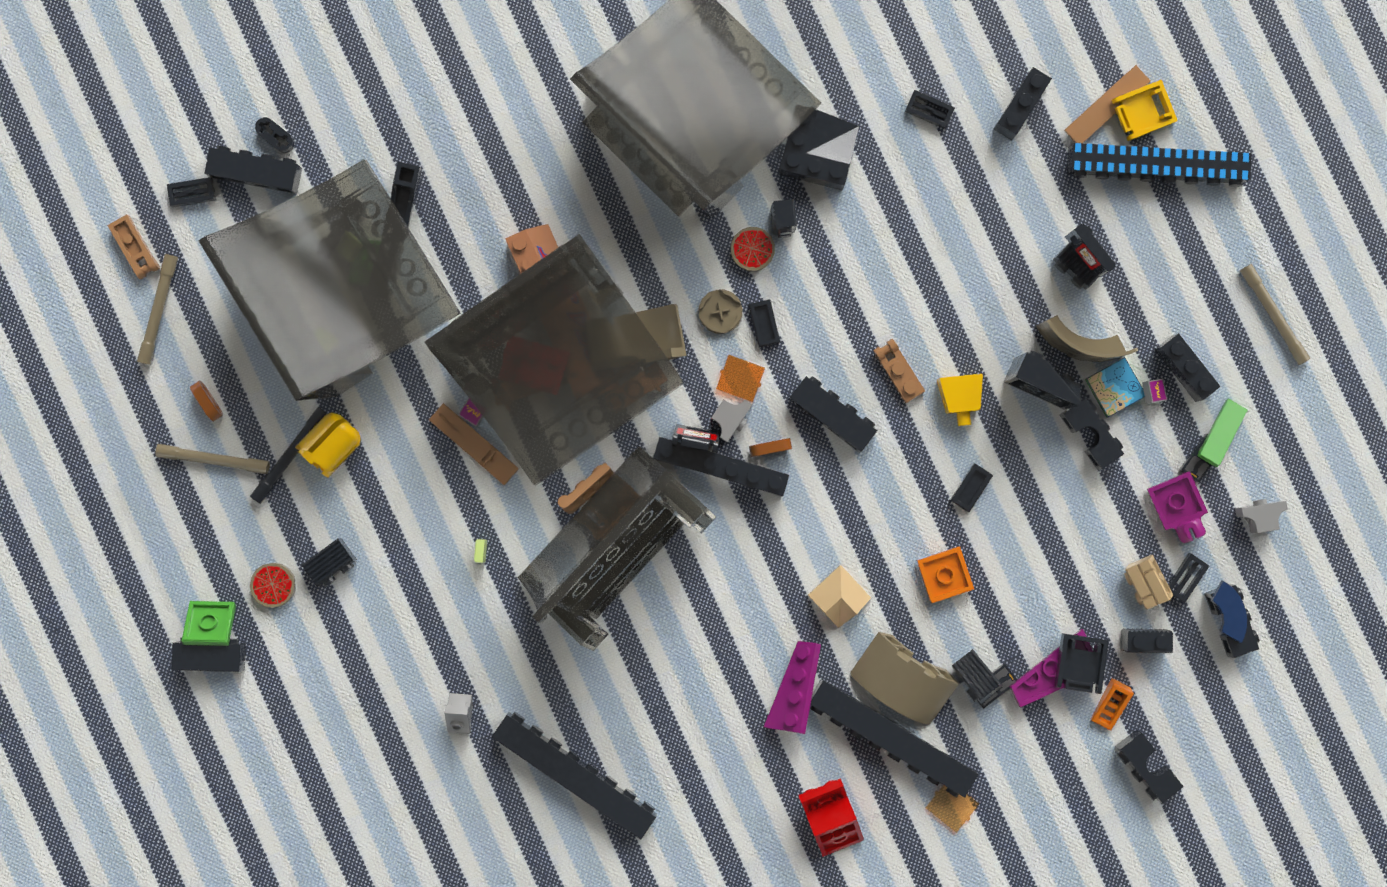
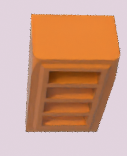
M1112 678L1091 717V721L1111 731L1134 694L1132 689ZM1115 690L1122 692L1123 695L1115 693ZM1110 698L1118 700V704L1111 701ZM1106 705L1115 709L1114 712L1106 709ZM1101 713L1111 717L1110 720L1101 717Z

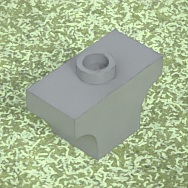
M723 399L711 417L721 427L720 439L728 443L735 430L741 431L747 422L744 417L751 408V403L744 400L740 404L733 405Z
M1267 499L1253 501L1251 506L1235 508L1236 517H1242L1248 522L1250 533H1261L1279 530V516L1288 508L1286 501L1267 503Z
M449 693L448 703L445 705L444 711L448 732L470 734L473 709L472 695Z

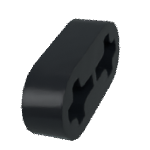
M263 117L256 122L255 130L257 134L278 151L287 153L294 148V138L273 120ZM262 125H269V128L274 131L272 135L264 131ZM278 135L282 139H286L288 142L287 146L281 145L276 139Z

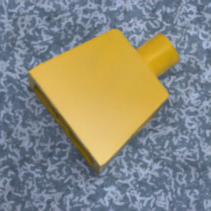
M983 374L937 379L945 413H956L958 426L971 425L970 412L981 409Z

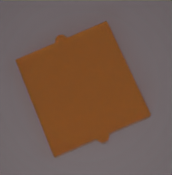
M728 355L724 369L720 370L721 377L716 389L753 402L758 387H761L760 381L765 367Z
M943 785L939 791H935V796L925 808L957 833L965 821L970 820L969 816L979 803L968 794L965 798L961 795H958L956 798L945 791L947 787Z

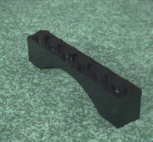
M399 161L397 163L385 228L367 291L370 296L392 300L422 173L420 166Z
M659 437L653 459L715 476L781 497L784 496L789 478L788 474L707 450L681 446L680 442L673 446L672 440Z

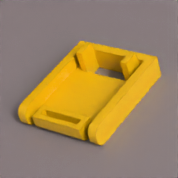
M1162 79L1111 100L1113 104L1119 102L1121 104L1115 108L1124 133L1132 132V134L1126 137L1127 141L1178 121ZM1158 94L1165 114L1160 117L1152 99V96Z

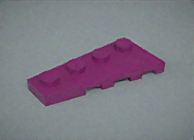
M1083 629L1074 634L1087 637ZM1076 640L1075 649L1093 652L1089 642ZM1060 646L1010 685V689L1019 707H1023L1064 688V679L1062 680L1061 688L1055 687Z
M797 642L765 722V728L805 734L821 644Z

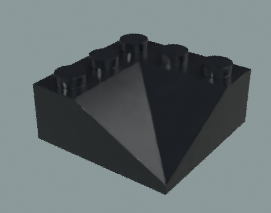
M796 104L778 174L842 191L847 179L859 126L825 112Z
M1030 351V353L1026 352L1013 359L1004 383L1063 410L1077 407L1081 402L1080 384L1074 382L1075 378L1063 373L1062 376L1059 375L1051 364L1043 359L1042 354Z

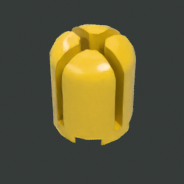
M329 413L318 422L295 448L299 450L298 452L311 465L313 464L317 469L320 468L323 471L321 474L329 478L359 447L361 437L359 432L345 418L336 413Z

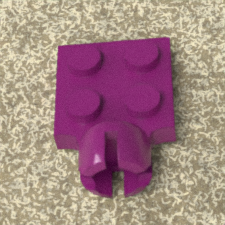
M1190 471L1147 488L1165 530L1173 528L1182 543L1193 541L1189 532L1190 528L1197 539L1206 534L1201 517L1207 514L1208 511Z

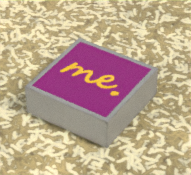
M1163 379L1142 382L1146 404L1167 401Z
M469 396L458 416L478 427L489 408Z

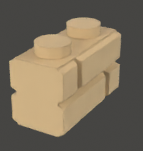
M1153 555L1133 562L1126 567L1125 578L1129 585H1134L1137 591L1135 593L1136 600L1140 605H1144L1145 609L1157 606L1172 598L1173 593Z

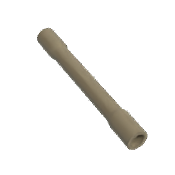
M164 255L159 283L137 362L151 364L168 290L178 261L176 256Z
M1252 263L1240 270L1249 287L1253 289L1280 332L1297 364L1301 365L1310 360V356L1302 343L1296 338L1271 298Z
M158 444L155 451L156 457L180 459L244 469L255 473L268 474L270 462L266 460L226 456Z

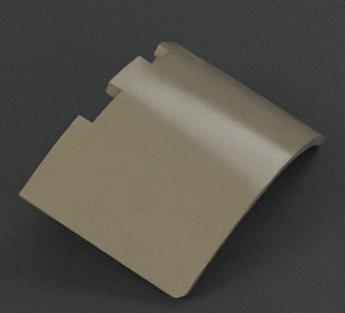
M677 304L628 314L587 318L584 320L593 372L616 370L625 366L647 365L649 362L667 361L687 356Z
M1058 315L1036 326L1043 338L1053 348L1058 349L1068 357L1080 361L1105 362L1139 351L1137 348L1126 351L1118 335L1105 339H1089L1079 336L1069 330L1059 319Z
M878 632L852 669L851 676L871 695L891 709L919 723L931 724L959 683L946 669L937 667L925 660L920 663L912 657L914 653L900 643L893 635Z

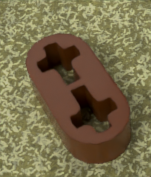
M199 380L190 386L191 392L211 421L214 422L223 416L222 410L202 381Z
M790 438L749 446L751 457L792 449Z

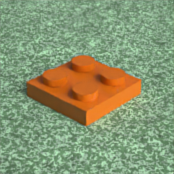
M960 546L916 560L930 603L974 590Z

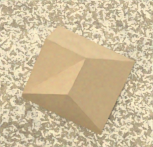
M842 565L838 566L808 594L838 628L857 615L871 599Z

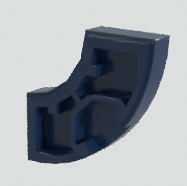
M1221 581L1211 598V601L1218 607L1221 613L1222 624L1220 632L1242 643L1247 629V613L1244 603L1233 587L1225 581Z

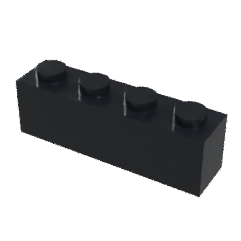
M217 146V149L209 147L204 174L214 179L297 194L302 167L296 164V160L283 158V161L274 160L275 157L268 154H261V157L253 156V153L250 151L239 150V153L231 152V148Z
M806 376L789 399L857 452H862L878 431L874 428L876 424L867 417H864V419L856 414L858 411L850 404L844 405L838 401L840 397L829 389L827 392L821 388L822 383L815 377L811 376L808 378Z

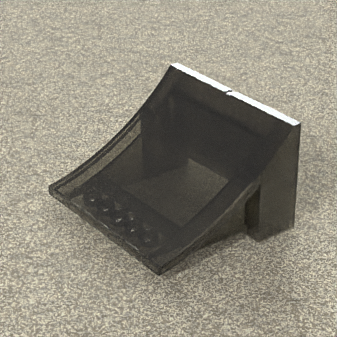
M668 0L625 38L577 71L570 78L597 105L582 123L678 217L695 201L708 215L714 218L744 187L740 180L777 148L822 104L717 0Z
M365 159L284 203L237 224L208 234L198 240L296 401L338 397L373 374L369 365L405 347L461 314L375 172Z
M580 234L552 251L424 341L428 349L484 416L535 486L685 384L623 295L624 292L601 258Z
M638 446L587 501L581 510L517 577L528 591L536 606L537 611L532 617L538 623H543L547 618V614H549L581 646L594 651L609 634L593 618L597 619L684 524L689 528L693 526L702 534L716 516L679 483L670 472Z

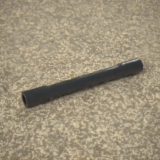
M320 407L316 408L300 433L267 476L252 492L250 497L260 504L272 490L273 485L299 453V450L295 448L296 445L328 414Z

